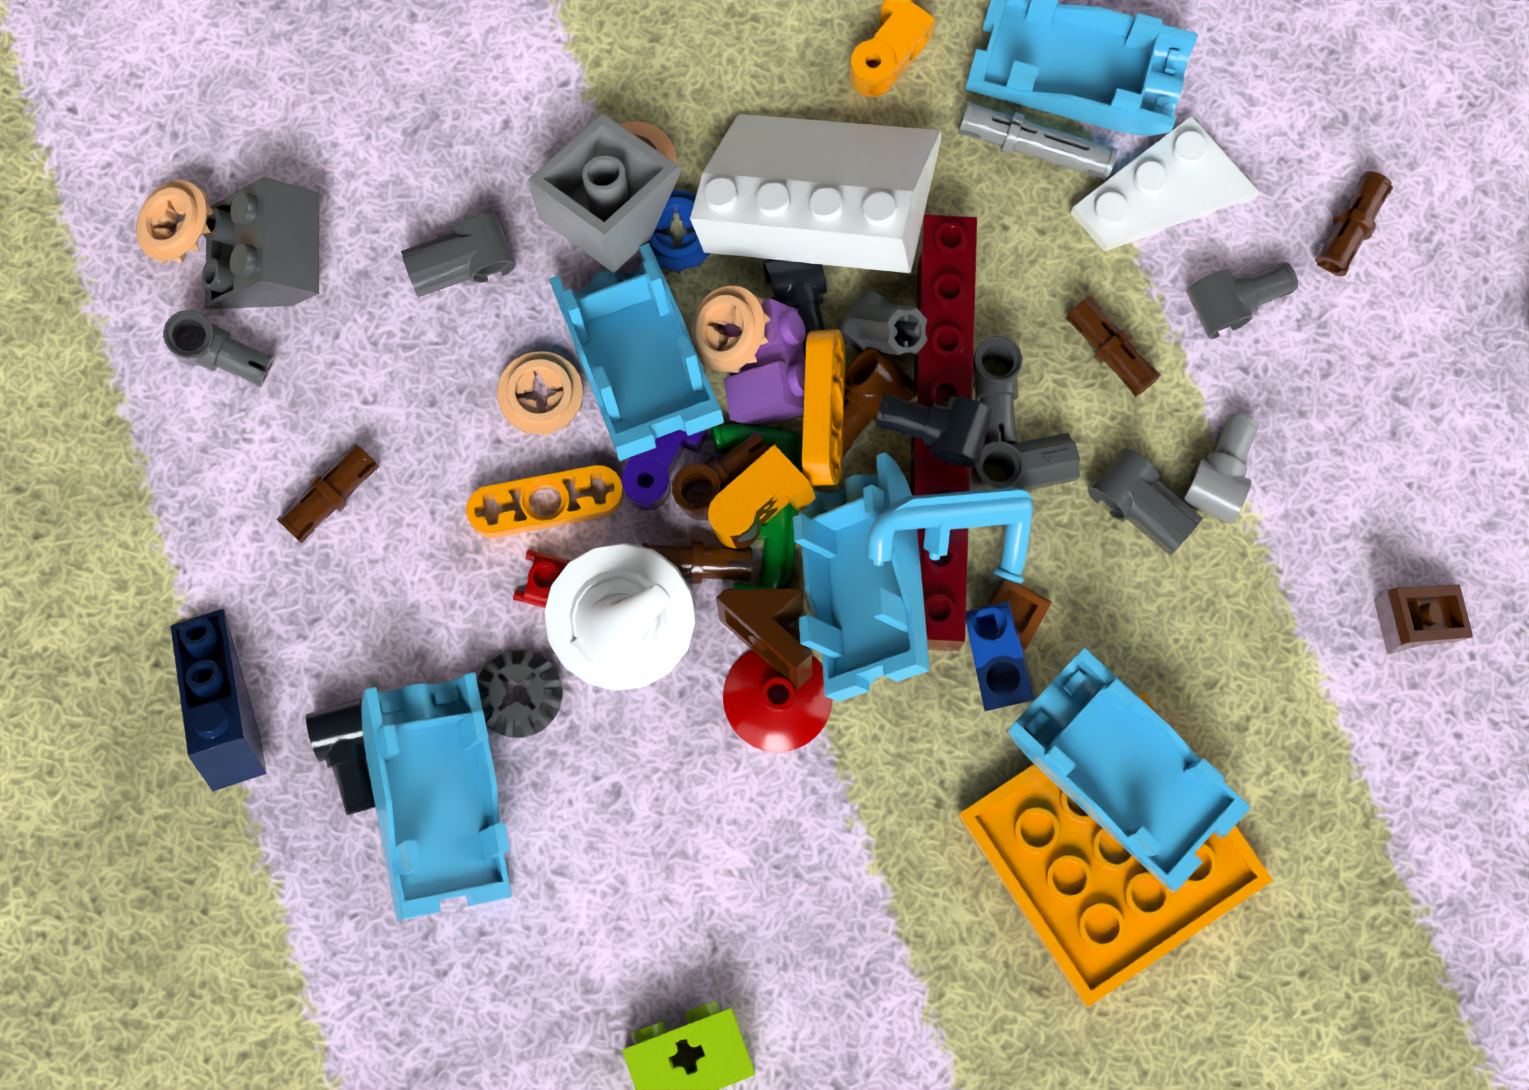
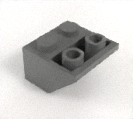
M262 177L210 206L213 210V215L206 220V225L211 233L203 234L206 238V263L202 271V285L205 288V308L228 309L294 306L319 294V192Z

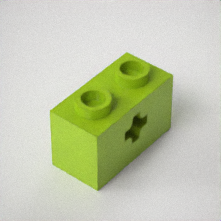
M717 1000L684 1012L688 1023L672 1030L666 1031L664 1023L661 1021L630 1033L634 1044L622 1049L636 1090H719L756 1075L732 1006L720 1011ZM687 1039L691 1047L702 1046L704 1055L697 1058V1069L695 1071L688 1072L684 1064L673 1065L671 1056H674L679 1051L678 1041Z

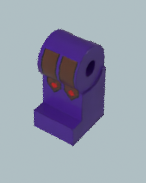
M707 429L689 436L685 431L677 430L656 438V448L629 457L621 480L625 496L630 504L644 511L656 510L663 506L671 492L669 478L684 448L698 453L707 436Z

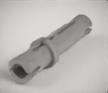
M969 101L958 131L960 135H966L1001 146V152L1011 155L1013 151L1031 155L1041 160L1087 173L1105 181L1110 176L1118 152L1117 148L1097 144L1024 120L1023 114L1014 112L1013 116Z

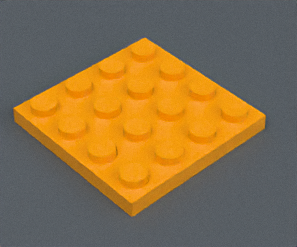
M1144 692L1137 695L1153 711L1157 713V711L1155 710L1151 702L1148 700ZM1035 764L957 815L1084 1007L1091 1006L1273 881L1235 825L1225 837L1220 838L1214 832L1194 853L1203 862L1177 891L1171 892Z

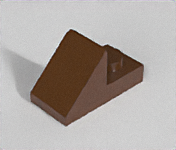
M1460 584L1397 587L1387 590L1375 601L1387 654L1422 645L1453 643L1473 638Z
M723 590L716 597L719 620L778 674L790 681L796 690L813 676L812 649L800 644V633L796 629L788 627L804 610L803 590Z

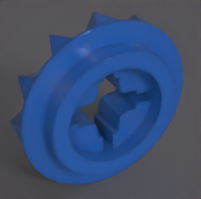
M683 190L672 191L653 235L647 242L650 244L660 268L674 270L678 274L684 269L694 266L700 268L704 260L711 254L704 253L690 220L696 194ZM674 213H679V221H682L683 229L692 230V234L683 236V243L680 244V249H675L671 236L662 235V231L671 229Z

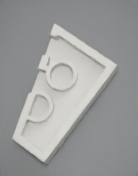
M1190 116L1073 206L1070 213L1103 251H1107L1162 232L1163 229L1179 223L1208 216L1222 208L1254 200L1260 192L1196 120Z

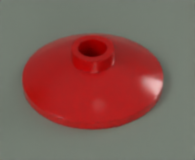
M752 649L746 652L730 669L723 688L724 711L732 729L742 740L751 746L768 752L792 751L811 742L827 723L833 699L826 697L824 693L823 666L812 655L813 676L796 690L790 681L778 674ZM775 685L785 687L789 693L788 700L780 705L770 702L767 692L771 687Z

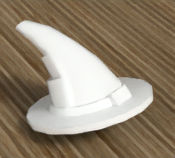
M626 542L595 546L571 560L551 585L544 612L548 641L562 665L587 684L614 691L645 687L669 674L687 652L696 623L693 594L678 567L654 549Z

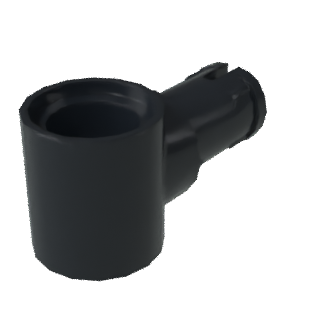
M773 259L764 260L765 278L767 284H772L774 297H771V299L798 309V314L805 326L806 335L803 341V349L806 357V341L809 332L826 330L820 305L824 302L822 295L827 293L822 264Z
M885 393L879 407L876 426L923 439V445L930 446L929 452L935 458L955 466L972 468L976 467L979 463L993 411L978 401L964 397H947L944 404L934 402L932 407Z
M362 698L306 714V727L312 749L318 761L326 760L327 768H333L346 815L376 808L362 732Z

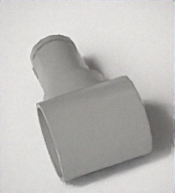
M1239 413L1229 415L1214 453L1207 454L1205 460L1200 458L1189 477L1193 482L1188 492H1183L1181 500L1189 507L1228 524H1232L1235 521L1251 487V480L1245 478L1247 473L1245 463L1259 427L1256 420Z

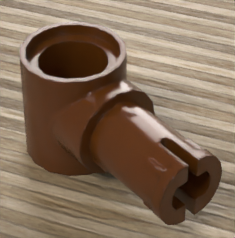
M870 348L858 354L845 371L844 385L848 390L844 393V398L847 400L844 402L842 457L846 455L871 419L876 422L879 407L885 393L911 400L915 391V382L877 349Z
M754 431L750 437L718 460L713 456L703 464H689L681 468L672 482V494L676 503L690 518L698 521L709 520L708 509L715 496L761 457L769 447L764 444L757 431ZM698 481L711 483L713 485V492L706 502L695 505L687 502L686 494L692 484Z

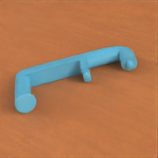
M1016 487L905 497L882 512L872 524L868 536L866 557L873 560L875 566H883L884 562L892 560L895 531L926 528L923 549L929 551V558L931 560H939L940 556L947 555L951 529L1006 524L1002 556L999 566L993 568V573L1007 580L1023 583L1024 577L1021 575L1028 552L1033 500L1028 492Z

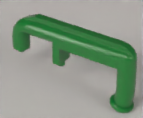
M724 424L711 427V436L716 453H722L725 448H735L750 437L754 431H757L769 449L775 444L802 473L803 440L795 431L745 424ZM788 503L766 522L765 526L762 525L760 535L756 539L764 541L760 585L734 583L733 589L727 590L784 589L793 573L796 542H794L793 517L799 513L791 503Z

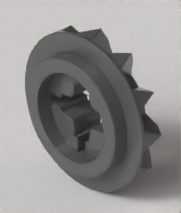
M529 649L505 650L494 659L487 661L477 678L485 723L490 729L503 736L524 738L535 735L549 726L560 710L563 689L556 669L549 660ZM535 675L530 681L531 685L528 687L527 693L531 698L530 701L536 707L531 710L527 705L523 706L516 701L500 711L509 695L504 688L505 684L500 679L505 676L509 681L513 680L515 683L520 684L525 679L529 680Z

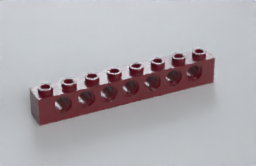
M924 214L918 239L916 308L927 319L925 334L928 340L921 350L914 354L913 381L915 382L913 401L933 407L934 402L944 404L945 399L951 396L972 399L977 217ZM911 436L909 489L912 496L970 491V468L955 466L935 458L929 452L930 446L923 445V439ZM926 528L917 529L928 650L959 651L965 643L968 528L950 530L947 555L940 556L939 560H931L929 558V551L923 549Z

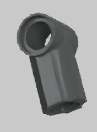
M484 213L467 218L454 228V233L401 251L403 262L417 297L470 279L476 283H484L489 281L487 276L498 272L505 276L516 267L500 219L493 213Z
M864 290L833 328V330H840L844 345L846 343L858 351V354L870 348L877 349L882 353L901 355L904 352L917 354L928 340L925 334L927 319L916 307L892 305L884 297L871 290Z
M1069 432L1014 444L1006 442L989 443L983 447L978 465L970 468V491L1012 487L1029 491L1077 481L1080 477V457L1076 443L1071 439ZM987 463L999 465L1004 470L1007 480L1004 482L991 480L986 476L983 465Z
M1123 448L1088 487V493L1097 504L1101 500L1112 509L1109 512L1112 517L1122 521L1127 519L1168 555H1172L1203 518L1159 482L1160 476L1158 471L1146 458L1131 449Z

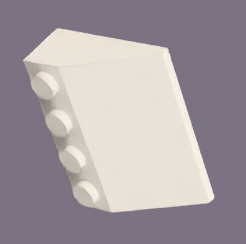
M738 114L702 173L690 216L704 253L911 273L942 138L941 130Z

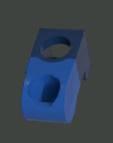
M1009 600L966 610L967 630L984 711L1037 699Z

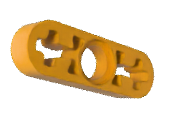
M838 329L810 331L806 341L802 468L804 476L810 481L812 486L837 485L842 472L845 346L843 336Z
M594 465L481 487L472 493L468 499L466 515L471 526L478 534L487 538H499L610 516L621 506L624 490L621 479L614 470L607 466ZM595 479H602L605 487L614 486V491L606 494V503L596 504L592 496L576 498L580 509L570 511L571 500L564 484L574 482L576 493L591 490L592 481ZM544 488L553 489L561 496L559 509L549 516L537 515L530 507L532 496L538 490ZM521 492L520 505L526 520L517 521L515 510L498 514V523L494 525H489L485 517H477V512L486 509L487 500L495 499L499 507L512 506L515 503L511 494Z

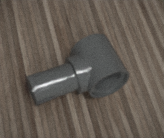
M1288 262L1281 263L1251 276L1241 273L1233 277L1231 271L1226 269L1202 278L1191 285L1186 293L1208 338L1215 339L1220 337L1218 331L1231 327L1234 331L1253 319L1252 314L1257 312L1260 305L1293 293L1298 288V279L1294 269Z
M179 311L172 315L164 326V343L176 359L182 363L191 366L200 365L211 371L220 368L255 383L258 387L263 386L267 375L264 371L252 365H257L270 371L275 359L274 355L266 354L232 339L231 332L211 324L205 316L196 311ZM196 326L205 330V341L201 347L193 351H185L179 348L178 338L184 329Z
M993 336L985 339L979 344L973 356V386L975 388L976 401L988 406L993 411L984 446L992 442H999L1000 440L1008 444L1018 443L1015 429L1014 400L1019 397L1017 376L1022 368L1023 356L1021 349L1014 341L1002 336ZM989 358L999 359L1006 365L1008 373L1002 376L991 375L984 369L982 361Z

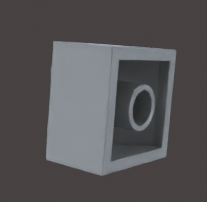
M602 113L528 179L539 219L611 272L615 273L640 249L639 246L646 244L651 239L681 172L680 166Z

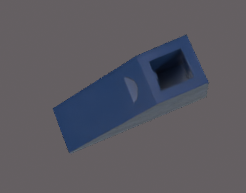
M220 609L171 625L188 757L212 792L267 774L260 732L225 610Z

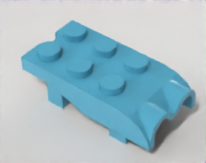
M990 0L982 31L992 33L987 51L976 49L965 90L1113 131L1150 136L1164 133L1169 134L1172 128H1174L1176 118L1173 115L1182 91L1186 66L1196 44L1198 34L1162 24L1163 19L1137 13L1135 17L1098 6L1058 4V0Z
M649 243L639 246L642 262L635 271L627 274L613 273L610 270L602 271L596 274L590 284L581 291L572 292L571 289L565 290L559 275L549 278L566 328L620 461L656 448L655 439L666 434L682 430L689 436L724 423L721 408L702 368L683 317Z
M886 452L876 456L878 474L851 476L845 481V487L837 492L823 493L813 489L816 499L804 508L799 515L793 517L794 542L802 545L804 587L813 617L805 615L799 618L800 644L822 653L824 693L826 697L838 702L869 692V685L878 677L885 676L898 682L930 671L917 529L895 531L892 560L884 562L883 566H875L873 560L866 557L868 536L876 518L891 505L905 497L912 496L906 478L897 462Z
M1086 648L1074 657L1008 729L1010 737L1020 750L1171 892L1177 891L1203 862L1194 853L1214 832L1220 838L1225 837L1251 808L1249 804L1223 782L1225 777L1205 758L1200 759L1167 722Z
M475 672L467 673L458 679L438 684H414L386 692H377V687L365 689L361 708L362 732L396 921L441 912L439 901L466 896L468 907L512 897L504 853L510 851L505 822L500 823L497 781Z

